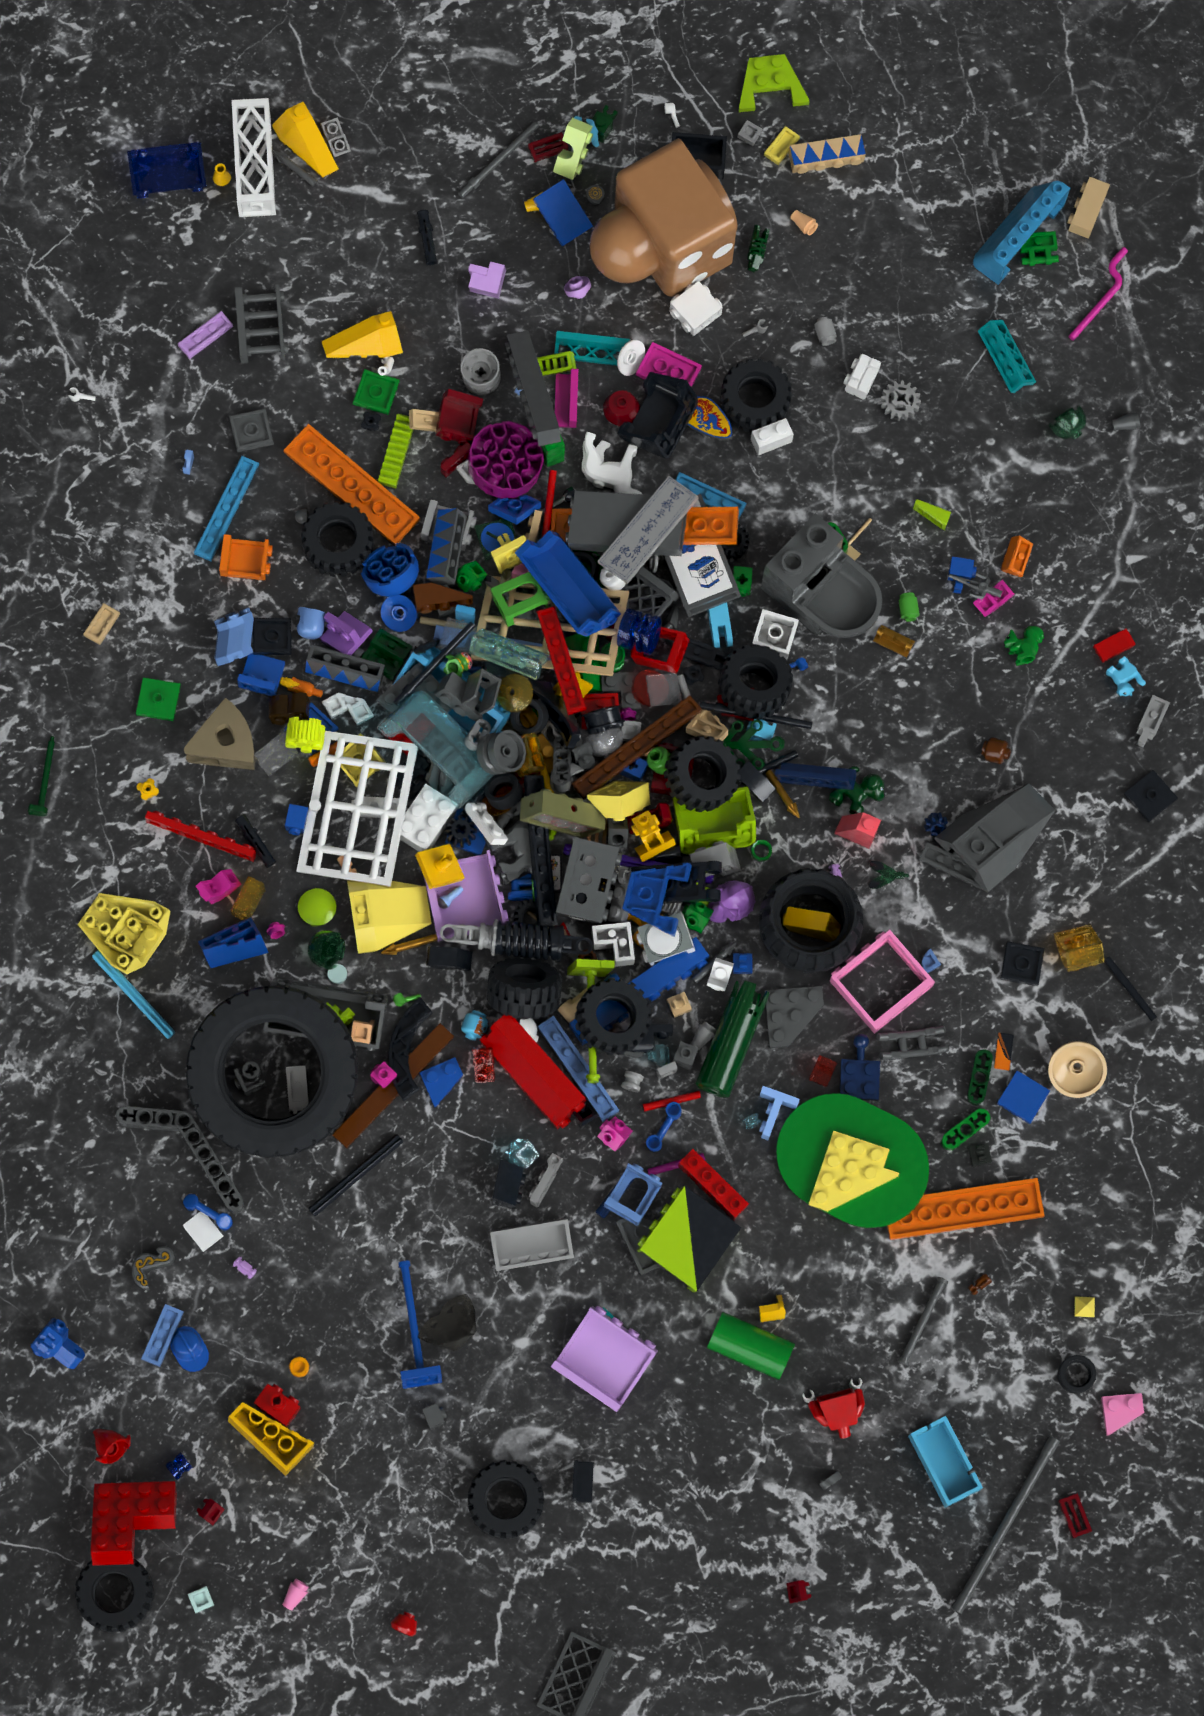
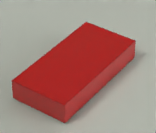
M1126 628L1095 644L1093 648L1103 663L1134 647L1136 643Z

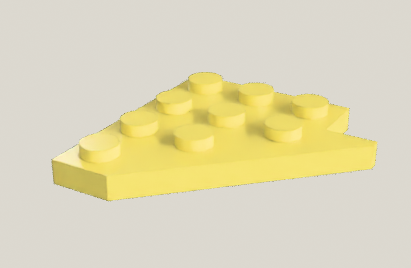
M833 1131L808 1205L828 1212L899 1176L898 1172L884 1168L890 1149Z

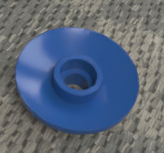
M404 595L388 597L381 606V618L384 624L391 630L397 632L407 631L417 620L416 606L411 599ZM399 609L403 610V615L399 613Z

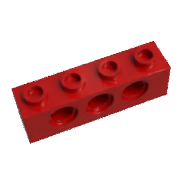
M694 1149L679 1162L678 1167L733 1221L749 1205Z

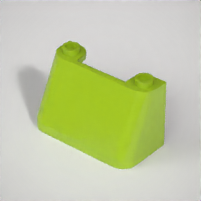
M748 787L738 788L728 801L708 812L706 810L696 812V808L690 811L686 809L685 804L680 806L677 803L678 799L676 797L673 798L680 850L683 854L690 855L701 847H706V849L713 847L714 843L720 841L726 842L735 849L749 847L756 842V819Z

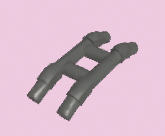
M943 1025L903 1032L878 1033L876 1036L877 1041L898 1040L900 1051L880 1052L879 1058L880 1060H898L949 1052L948 1044L927 1048L925 1037L946 1033V1028ZM917 1038L919 1049L907 1050L906 1039Z

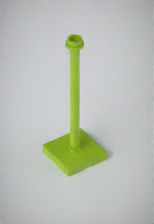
M576 959L567 968V975L587 977L588 990L589 987L595 985V977H605L615 968V962L613 960ZM593 1046L591 1049L589 1048L587 1083H599L600 1075L597 1074L596 1048Z

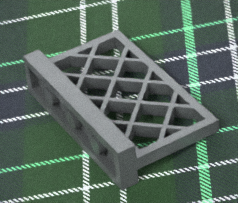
M642 566L635 575L638 585L629 586L625 584V587L621 590L638 589V597L628 598L626 612L650 630L671 602H676L680 596ZM650 587L651 595L642 596L641 588ZM664 597L666 599L661 606L655 607V598ZM610 598L611 601L619 604L617 598ZM651 599L652 607L643 609L642 600ZM639 601V610L631 611L630 602ZM652 611V618L647 623L643 620V613Z
M571 1631L538 1701L537 1707L556 1716H566L563 1714L561 1706L572 1703L574 1707L572 1716H588L616 1653ZM573 1639L580 1640L584 1649L572 1652L570 1645ZM593 1648L601 1650L599 1658L591 1661L588 1650ZM585 1652L588 1662L577 1666L574 1655ZM572 1657L575 1667L564 1671L562 1667L563 1660ZM590 1665L592 1671L590 1677L582 1680L579 1669ZM576 1670L580 1681L569 1685L565 1674ZM563 1675L566 1686L555 1690L554 1679ZM581 1684L583 1689L582 1695L573 1699L570 1688ZM568 1689L571 1700L560 1703L557 1693ZM554 1694L557 1705L550 1708L543 1705L546 1697Z

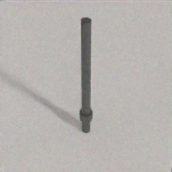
M534 121L475 178L472 177L467 182V185L458 193L459 196L464 198L470 191L480 186V182L539 128L538 123Z

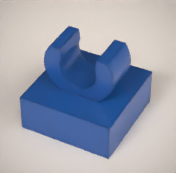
M733 953V974H752V954Z

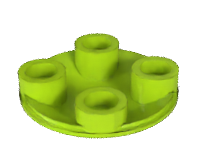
M311 889L301 896L298 902V912L306 923L313 927L321 926L332 920L336 914V901L332 894L324 889Z

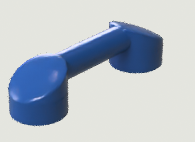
M671 1102L666 1106L667 1117L656 1135H651L647 1138L646 1145L650 1151L657 1152L662 1148V1139L672 1122L680 1118L682 1109L677 1102Z
M195 1194L185 1196L183 1204L187 1210H199L214 1219L221 1230L226 1231L232 1227L233 1221L229 1214H219L199 1202Z

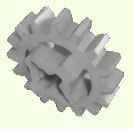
M903 380L900 384L894 381L893 386L888 384L887 390H883V396L880 399L883 402L881 408H886L885 415L891 414L890 419L896 416L898 421H900L901 417H904L906 421L908 415L913 418L915 412L919 411V405L921 404V400H919L920 393H915L916 387L910 388V382L904 385ZM910 398L913 400L912 406L910 405Z

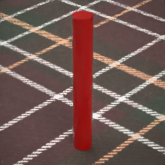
M695 1091L643 1104V1109L645 1112L666 1107L671 1102L682 1103L699 1099L701 1094L700 1091Z

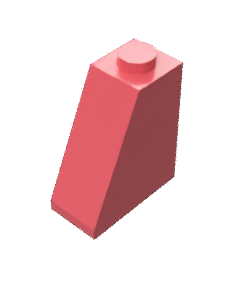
M864 812L842 816L834 834L870 849L881 820Z

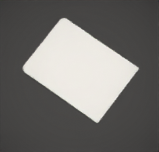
M202 1212L196 1214L183 1225L203 1252L223 1237L210 1218Z

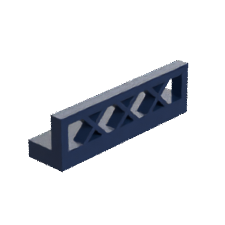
M783 762L781 769H776L775 775L780 783L848 790L854 789L857 774L855 769Z

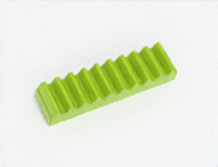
M397 414L378 478V482L381 485L397 488L413 429L409 428V416Z

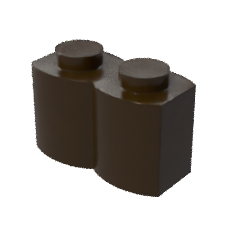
M299 692L269 697V718L272 724L284 725L289 722L291 717H299V721L309 720L310 700L307 693Z

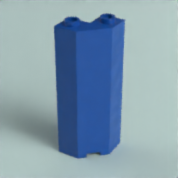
M549 530L537 543L527 539L515 552L578 634L586 637L614 624L621 615V612L558 533Z

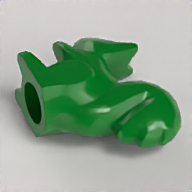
M1028 626L1023 632L1024 638L1021 639L1017 638L1012 629L1010 630V634L1004 640V646L1010 648L1009 655L1017 654L1016 666L1028 664L1035 660L1039 649L1038 643H1042L1044 639V632L1040 627Z

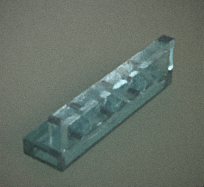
M483 628L474 634L471 639L470 654L534 680L540 677L542 666L549 660V655Z

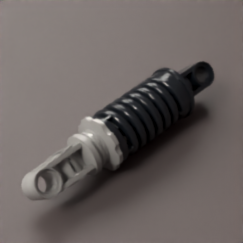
M495 919L493 925L481 923L478 927L473 925L446 924L440 930V936L444 941L465 945H478V950L488 948L491 951V956H502L504 953L506 956H511L513 951L514 957H518L520 954L522 958L528 955V958L532 959L535 954L536 959H540L542 956L544 960H547L551 956L553 961L560 962L563 953L586 955L593 949V943L587 937L564 935L563 925H550L549 927L542 925L540 927L539 924H535L533 928L531 923H528L527 926L525 923H520L518 928L517 922H513L510 927L509 921H505L504 925H502L500 920ZM448 927L454 930V936L450 939L445 938L443 935L444 929ZM469 930V939L467 940V932ZM582 940L587 941L590 945L589 950L586 952H582L578 947L579 942Z

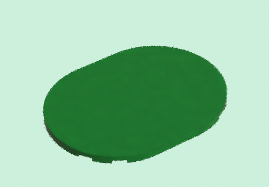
M824 1094L802 1103L789 1115L778 1137L777 1162L785 1183L802 1201L809 1204L833 1131L890 1149L884 1168L898 1172L899 1176L828 1212L821 1211L852 1226L877 1228L896 1223L909 1215L919 1204L928 1184L929 1161L923 1142L906 1122L868 1102L846 1094Z

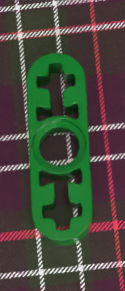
M977 1109L944 1134L941 1140L942 1146L946 1150H954L989 1123V1112L985 1109ZM977 1114H979V1115H983V1114H984V1115H985V1118H984V1121H985V1122L983 1123V1121H979V1122L976 1123V1125L974 1126V1124H973L972 1122H974V1121L978 1118V1115H977ZM964 1124L971 1127V1133L968 1135L963 1134L960 1130ZM956 1130L959 1137L953 1142L955 1145L947 1144V1137L953 1138L956 1135L954 1132Z

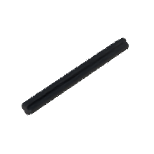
M395 1134L312 1204L309 1207L311 1214L317 1216L400 1146L403 1143L402 1138Z

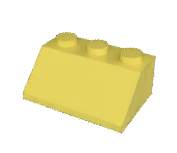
M613 781L587 794V799L605 818L623 821L625 817L633 816L635 812L642 811L644 807L650 805L649 782Z

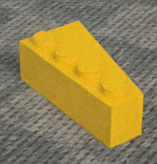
M243 1402L228 1417V1422L285 1476L314 1446L313 1441L307 1440L297 1432L291 1431L281 1423L266 1417L265 1414Z

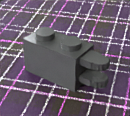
M454 672L449 673L442 678L434 695L462 717L468 716L475 722L478 719H483V716L479 714L481 706L479 699L482 694L478 691L475 699L462 705L461 700L467 682Z

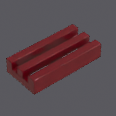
M562 132L528 144V149L531 156H533L534 163L560 154L563 149L568 151L567 143L562 141L564 137ZM559 139L561 140V141L556 142V143H554V144H549V145H546L545 147H542V148H539V149H537V150H534V148H536V147H539V146H542V145H545V144L554 142V141L559 140Z
M1078 1493L1058 1500L1072 1538L1092 1532ZM1073 1499L1076 1502L1077 1508L1083 1520L1084 1526L1086 1528L1085 1530L1082 1529L1079 1519L1077 1517L1076 1511L1071 1501ZM1065 1502H1067V1504H1068V1506H1069V1509H1070V1511H1071V1514H1072V1516H1073L1074 1522H1075L1076 1527H1077V1529H1078V1532H1077V1533H1076V1531H1075V1529H1074V1526H1073V1524H1072L1071 1518H1070L1069 1513H1068V1511H1067V1508H1066V1506H1065Z

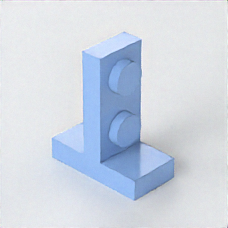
M763 1086L759 1097L774 1102H769L766 1111L769 1117L767 1121L763 1120L759 1130L763 1132L761 1138L769 1140L780 1106L783 1105L795 1110L800 1099Z

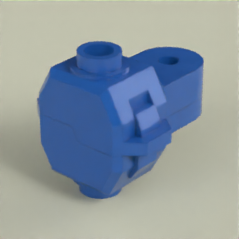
M52 1318L31 1344L35 1355L42 1356L44 1359L54 1357L69 1369H75L85 1357L83 1349L68 1338L69 1329L65 1323L55 1318Z

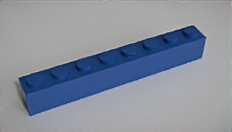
M695 937L692 941L696 951L689 954L685 951L665 958L627 984L631 982L636 984L634 988L638 991L642 989L644 999L648 998L652 1002L661 996L660 992L665 989L669 991L676 986L675 982L681 978L685 980L691 976V971L696 968L701 969L707 965L709 954L697 937ZM612 1000L603 1001L596 1010L599 1024L607 1031L612 1030V1025L618 1021L622 1023L629 1018L628 1010L621 1003ZM574 1019L569 1023V1028L583 1046L588 1042L580 1038L581 1032L576 1030L577 1020Z

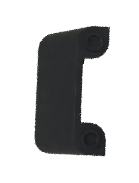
M649 372L643 382V388L647 396L633 423L625 421L620 425L617 434L622 440L656 456L667 459L672 455L697 407L698 398L687 380Z

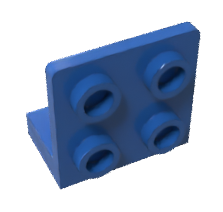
M249 654L243 673L239 674L237 680L238 687L268 696L276 695L285 667V661L264 655Z

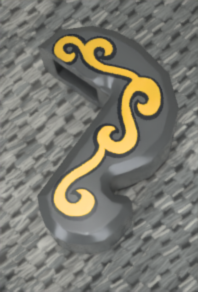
M158 1247L156 1249L158 1255L142 1253L134 1259L132 1263V1276L139 1288L144 1291H150L147 1271L171 1266L174 1263L175 1255L169 1247Z

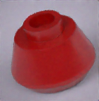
M404 1611L403 1615L398 1614L391 1621V1627L412 1637L417 1632V1621L414 1620V1615Z

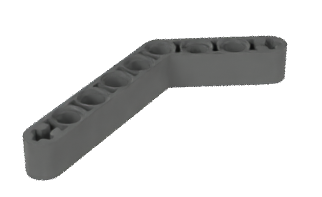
M123 1106L117 1110L116 1118L123 1127L180 1132L228 1211L232 1214H238L243 1210L244 1202L241 1195L189 1112ZM125 1113H128L129 1117L124 1121L121 1116H125ZM148 1114L150 1115V1120L145 1123L141 1122V1116ZM168 1116L170 1120L167 1124H161L160 1118ZM188 1118L189 1123L182 1126L179 1124L180 1119ZM192 1134L200 1136L196 1142H191L189 1138ZM203 1150L210 1152L209 1156L205 1159L199 1157L200 1152ZM214 1166L220 1168L219 1173L216 1175L209 1173L210 1169ZM223 1183L230 1185L229 1190L225 1192L221 1191L219 1187ZM231 1195L238 1202V1207L236 1208L234 1205L231 1206L232 1203L229 1198Z

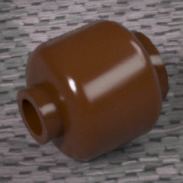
M991 737L988 741L985 740L981 754L984 755V759L988 762L1002 764L1005 759H1009L1011 749L1008 748L1007 741Z

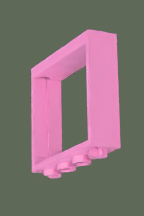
M891 930L878 934L873 944L867 943L861 948V953L858 956L852 955L846 961L847 964L842 969L840 966L831 973L832 977L830 979L831 984L874 1034L932 988L935 983ZM888 942L922 983L877 1020L873 1021L840 980Z

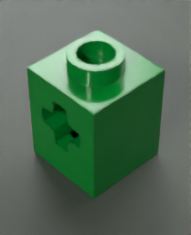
M734 566L733 576L741 597L750 595L753 568Z

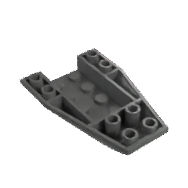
M1027 784L961 815L938 834L935 840L947 852L953 849L977 873L974 880L988 893L1016 869L1054 814L1055 809L1030 784Z

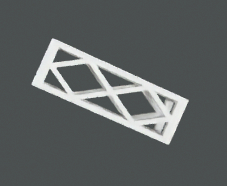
M269 98L232 100L236 193L239 217L276 215ZM255 108H264V114H259ZM238 109H246L243 115H239ZM244 122H249L242 133L240 130ZM257 122H259V123L261 124V126L263 127V129L260 128V126L257 124ZM252 126L260 134L253 146L246 138ZM263 139L265 143L260 152L257 153L256 150ZM243 142L245 143V145H246V146L248 147V149L250 150L249 152L247 151V149H246V148L244 147V145L242 144ZM240 149H241V151L244 153V155L246 156V158H245L244 162L242 163V165H241ZM266 150H267V165H266L265 162L262 160V156L264 155V153H265ZM250 161L252 165L244 176L242 173ZM258 163H259V164L262 166V168L265 170V174H264V172L261 170V168L258 166ZM254 170L262 178L255 190L248 182ZM266 183L267 187L264 193L259 194L262 187ZM245 186L248 188L251 194L248 193V191L245 189Z

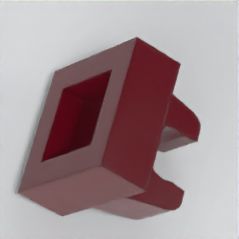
M211 1498L204 1499L203 1502L206 1505L202 1510L197 1508V1512L200 1517L213 1526L225 1509Z
M798 1580L786 1583L790 1604L806 1601L812 1597L811 1594L806 1593V1587L810 1586L809 1582Z

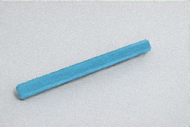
M99 950L96 951L92 957L159 1031L167 1039L171 1038L175 1034L172 1027L118 969L112 967Z

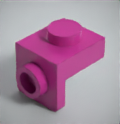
M385 1062L381 1065L377 1064L370 1074L371 1080L382 1088L388 1086L397 1077V1073Z

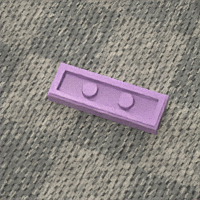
M221 311L181 340L178 346L191 359L230 330L233 324Z

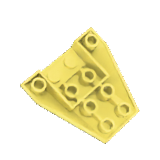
M347 880L358 954L379 951L432 924L426 886L392 881L391 887Z
M99 893L78 923V926L112 967L125 974H129L146 965L165 937L170 910L154 901Z

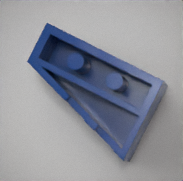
M251 917L198 941L210 968L269 953Z

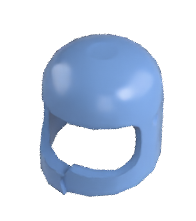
M299 607L297 613L300 615V621L297 625L298 634L305 639L314 640L320 638L324 632L325 619L323 617L326 613L316 609Z

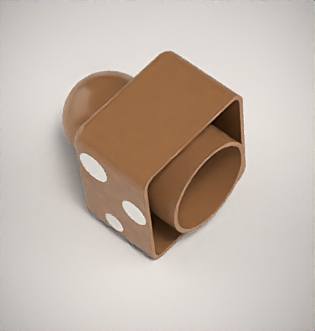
M677 138L617 173L615 210L603 216L595 225L590 237L591 258L596 268L605 277L615 282L634 283L652 275L662 292L669 297H674L685 291L686 287L690 284H695L698 281L701 282L732 264L738 227L736 215L727 193L713 171L702 160H695L682 140Z

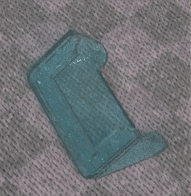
M417 691L412 694L377 727L384 736L390 738L395 737L398 733H404L455 784L450 791L449 798L458 809L463 808L494 776L486 773L481 768L477 760V752L466 747L464 740L468 733L425 691Z

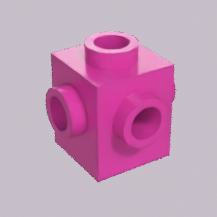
M615 1116L610 1121L605 1120L600 1126L602 1131L597 1137L612 1150L617 1151L633 1131Z

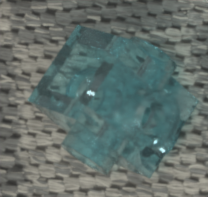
M527 1139L512 1141L508 1146L509 1148L505 1151L510 1163L523 1168H528L540 1155L534 1148L533 1143Z

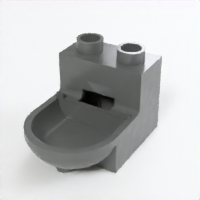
M815 513L765 566L761 589L816 636L822 631L841 638L858 636L869 630L880 615L882 608L880 587L869 572L842 550L844 537ZM826 565L831 571L813 590H810L807 587V583Z

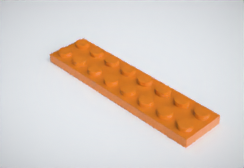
M310 424L284 449V453L343 503H350L351 508L356 506L360 509V513H365L372 527L394 546L420 521V517Z
M1038 1178L925 1194L909 1215L887 1226L889 1239L895 1240L1043 1218L1045 1215Z

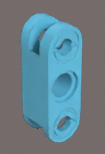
M727 603L707 610L713 647L720 648L719 637L724 636L726 646L733 647Z

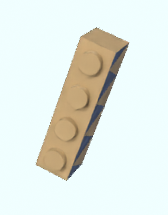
M861 134L790 145L788 153L792 173L798 172L799 174L806 173L809 170L821 171L829 167L840 168L848 164L858 165L864 162L865 149Z

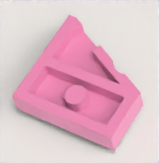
M1142 1393L1101 1397L1106 1436L1111 1435L1144 1413Z

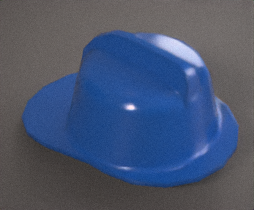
M183 1326L177 1328L170 1347L178 1363L183 1369L190 1372L202 1370L209 1360V1352L200 1334L192 1327Z

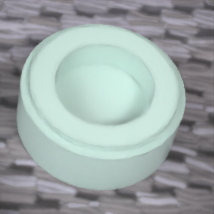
M334 964L328 969V978L333 984H341L347 978V970L341 964Z

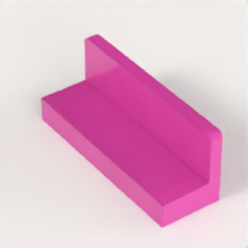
M571 369V374H556L555 416L559 427L576 428L579 369Z

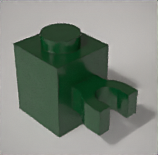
M607 105L603 108V113L597 111L592 118L598 129V140L602 143L605 142L612 131L613 120L618 114L616 110L612 114H607L609 110Z

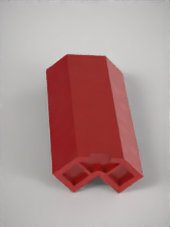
M503 1015L490 1027L491 1031L483 1035L480 1043L556 1129L560 1127L562 1129L571 1122V1114L574 1111L577 1113L584 1108L586 1098L518 1021L510 1015Z

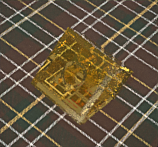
M1091 924L1054 933L1062 963L1068 972L1096 966L1105 962L1103 944Z

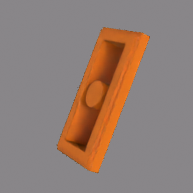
M1020 535L1012 537L1001 570L1018 577H1023L1033 543Z

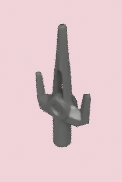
M976 573V576L982 578V582L952 574L948 576L978 590L979 594L969 593V596L981 600L985 597L986 593L1000 598L1003 592L989 586L990 578Z

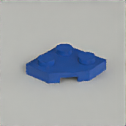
M520 495L519 499L498 498L488 505V511L517 525L532 515L535 510H539L541 508V501L528 495Z

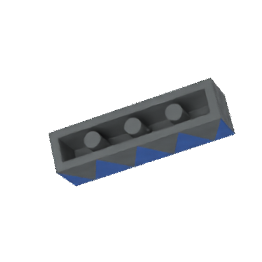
M458 508L438 510L435 520L436 525L432 537L433 542L429 554L430 559L426 578L430 582L441 586L453 585L456 581L467 518Z
M311 645L306 659L305 672L378 692L383 679L385 665Z

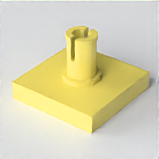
M504 533L503 537L506 542H504L501 535L497 538L501 547L491 551V555L500 574L505 569H512L522 563L515 552L527 540L525 535L511 541L509 535Z

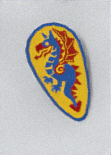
M698 396L697 407L687 426L711 438L720 440L732 438L733 432L730 421L722 409L712 399Z

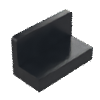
M574 1460L572 1502L592 1503L594 1462Z

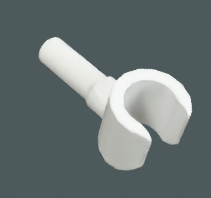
M665 103V114H671L675 127H680L675 113V104Z
M74 387L70 388V391L76 393V395H68L74 402L80 399L92 401L96 399V396L80 393Z

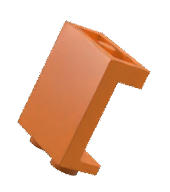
M224 534L219 568L220 576L266 580V574H270L271 566L268 563V556L272 557L273 546L270 545L269 539H265V542L232 539L231 535Z

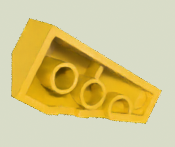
M391 311L374 315L322 341L327 358H349L351 355H361V358H367L368 355H378L379 358H385L403 353Z

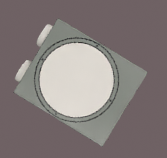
M681 912L668 916L679 920L675 937L650 924L637 927L639 933L636 936L639 944L644 946L645 951L642 954L646 963L649 962L651 966H654L655 962L685 951L689 954L696 951L684 915Z

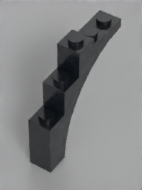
M489 661L483 662L481 669L502 680L499 692L520 700L532 698L541 701L548 710V720L560 733L566 747L574 749L576 743L581 738V731L578 729L576 718L580 712L568 715L563 696L555 695L551 682L531 680L527 668L524 666ZM484 677L481 679L482 681H489V679Z

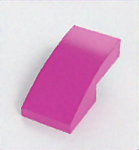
M1003 580L994 586V588L1003 591L1000 598L986 593L982 600L977 599L973 602L984 617H987L1015 595Z

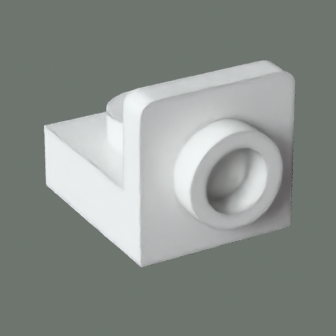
M715 958L707 986L717 991H725L734 963Z

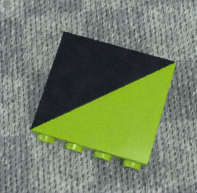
M683 1186L681 1188L677 1187L672 1193V1201L670 1204L666 1203L660 1210L662 1215L658 1221L655 1219L648 1228L651 1231L647 1236L643 1235L637 1243L639 1248L636 1251H642L688 1285L687 1288L690 1291L697 1292L742 1227L688 1187Z

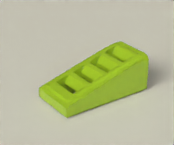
M572 351L537 358L543 376L576 369L574 352ZM565 357H567L568 367H566ZM558 358H560L561 368L558 366ZM550 360L553 361V370H551ZM542 361H545L547 371H544Z
M918 499L913 507L919 514L945 530L951 515L950 511Z

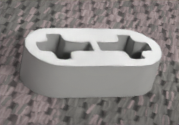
M478 719L471 727L464 740L468 749L476 751L480 739L490 733L491 725L488 721Z

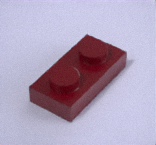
M468 442L458 446L450 458L446 457L441 462V474L445 478L456 470V466L467 460L471 448Z

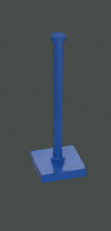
M401 1261L398 1265L402 1272L416 1369L401 1371L403 1389L442 1383L440 1365L424 1368L409 1272L411 1265L410 1261Z

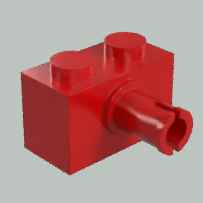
M267 1383L254 1401V1405L287 1428L301 1409L298 1405L299 1401L291 1395L286 1397L282 1394L283 1389L276 1384L271 1386Z

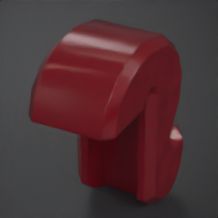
M664 802L658 803L656 809L649 810L651 815H656L660 823L658 825L659 829H663L672 823L673 818L669 804ZM646 811L636 812L633 816L626 817L630 834L635 835L631 829V826L634 825L632 819Z

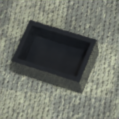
M672 132L671 142L677 138L681 139L695 160H702L718 179H724L727 136Z

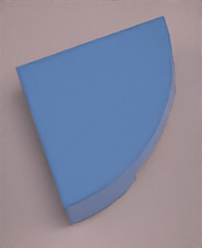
M186 450L183 473L190 475L194 454L193 451Z
M931 949L925 953L921 962V966L927 973L941 966Z

